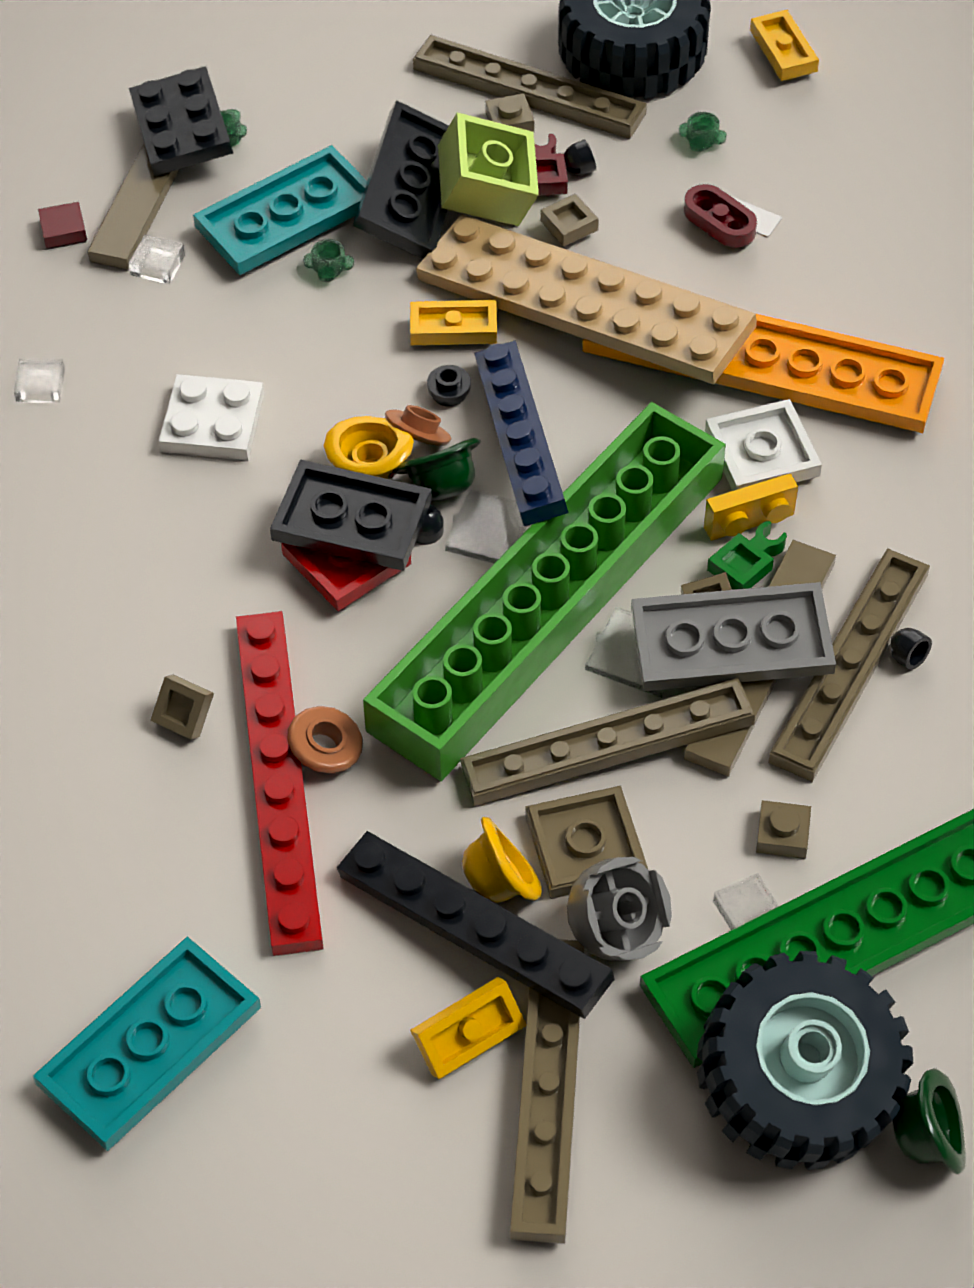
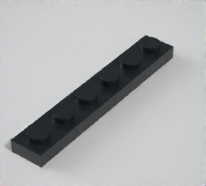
M369 831L365 832L337 866L340 877L583 1019L588 1016L615 980L611 968Z

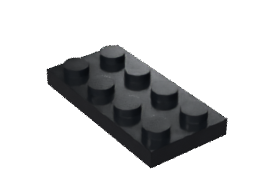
M396 100L390 110L353 223L354 227L422 259L437 247L448 210L442 208L438 144L449 125Z

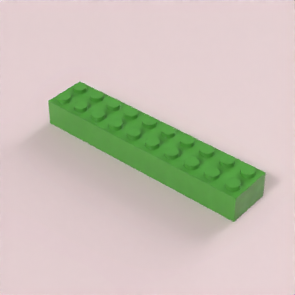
M650 402L563 492L569 513L532 524L363 699L366 732L442 782L458 765L460 758L465 757L722 480L726 444L657 404Z

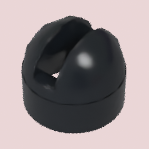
M585 139L572 144L565 150L566 170L570 174L585 175L597 169L593 153Z
M430 505L418 534L416 543L432 544L443 536L444 519L441 512L433 505Z
M913 628L898 630L891 638V654L893 658L909 670L919 667L927 658L932 647L931 638Z

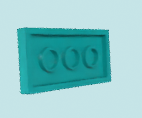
M330 145L193 214L194 226L240 276L356 216L367 180L333 145Z
M187 936L33 1075L35 1084L105 1150L109 1151L261 1009L260 998Z

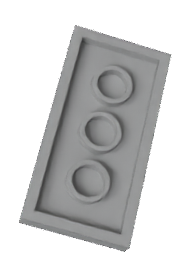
M821 582L631 600V613L643 691L715 685L739 678L740 682L827 675L834 674L836 661Z

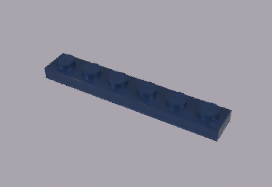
M516 340L504 344H494L485 350L475 352V359L523 526L525 527L569 513Z

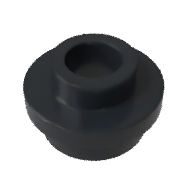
M444 365L434 369L429 374L427 389L438 404L455 406L463 402L470 392L471 378L467 371L461 367Z

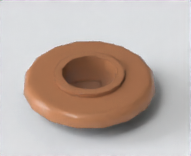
M407 405L404 411L388 410L385 412V418L393 427L408 432L416 441L434 446H445L451 441L450 434L439 426L441 419L431 411L418 406Z
M325 706L307 708L296 715L288 727L287 742L292 754L303 765L316 772L332 774L346 771L357 762L362 753L363 737L358 725L346 713L336 708ZM326 735L335 742L337 747L323 748L314 741L313 736Z

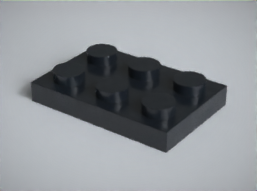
M206 66L188 69L176 75L155 81H146L141 85L129 88L154 176L234 154Z
M300 459L270 527L271 540L404 571L430 507L432 491L426 487Z

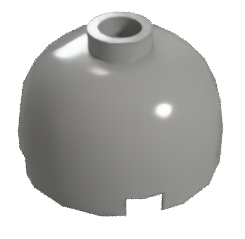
M635 857L605 859L584 870L573 884L566 905L568 924L574 937L589 953L611 961L643 959L656 951L663 942L657 941L662 935L663 927L670 926L672 918L670 894L660 874L656 870L649 871L643 864L639 863L642 860Z

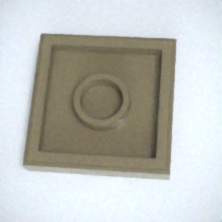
M621 785L525 806V816L550 899L569 895L573 884L581 873L605 859L635 857L642 860L639 863L648 869Z

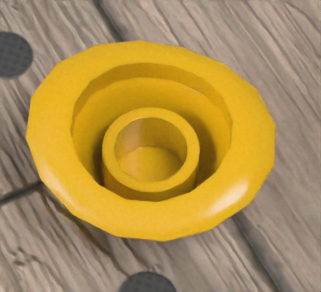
M359 416L351 417L335 424L326 433L323 446L328 460L335 467L391 480L396 475L394 469L411 455L414 440L408 432L393 427L385 418Z
M482 817L481 824L484 833L467 847L462 857L463 872L469 884L476 893L496 903L509 900L516 895H521L531 901L540 898L542 893L541 882L535 870L491 818Z

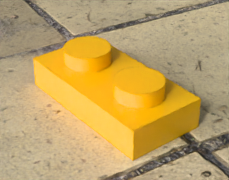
M787 9L751 18L750 32L781 81L818 72L819 59Z
M496 300L410 302L411 345L497 344Z
M791 473L706 499L704 529L711 541L725 536H736L738 533L741 534L747 529L757 527L765 521L778 523L794 515L798 485Z
M497 977L410 1031L431 1075L441 1079L524 1028L526 1023L507 982Z

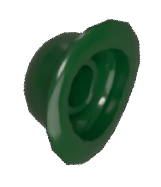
M477 438L467 439L439 452L405 461L394 469V473L408 474L414 485L430 488L432 491V501H441L465 492L474 481L475 468L471 451L481 443V440Z
M933 1068L924 1072L919 1081L918 1090L908 1093L898 1103L901 1109L893 1119V1131L899 1147L909 1159L919 1164L945 1163L948 1169L958 1175L964 1170L966 1162L961 1109L955 1088L949 1077L938 1069Z

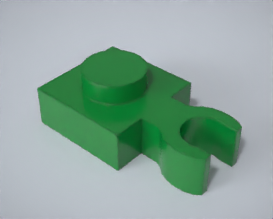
M770 521L760 524L756 529L755 536L751 540L738 533L708 559L707 571L713 575L726 572L732 590L752 588L772 571L774 562L772 557L784 551L787 534L784 532L775 540L767 539L766 537L771 531L772 523Z

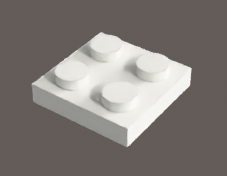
M177 374L159 439L161 453L248 461L264 398L263 382Z
M790 399L706 419L705 432L726 444L723 471L732 491L791 473L795 482L821 475L822 464Z

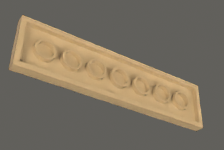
M462 214L438 241L437 247L432 252H429L416 267L419 281L473 300H496V308L713 385L757 326L756 313Z

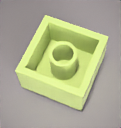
M457 112L438 144L442 208L519 226L539 195L534 133L529 130Z

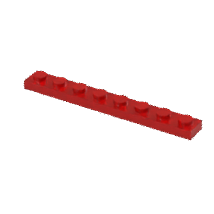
M283 611L236 616L273 956L323 950L301 762L292 754L287 742L288 727L295 717Z

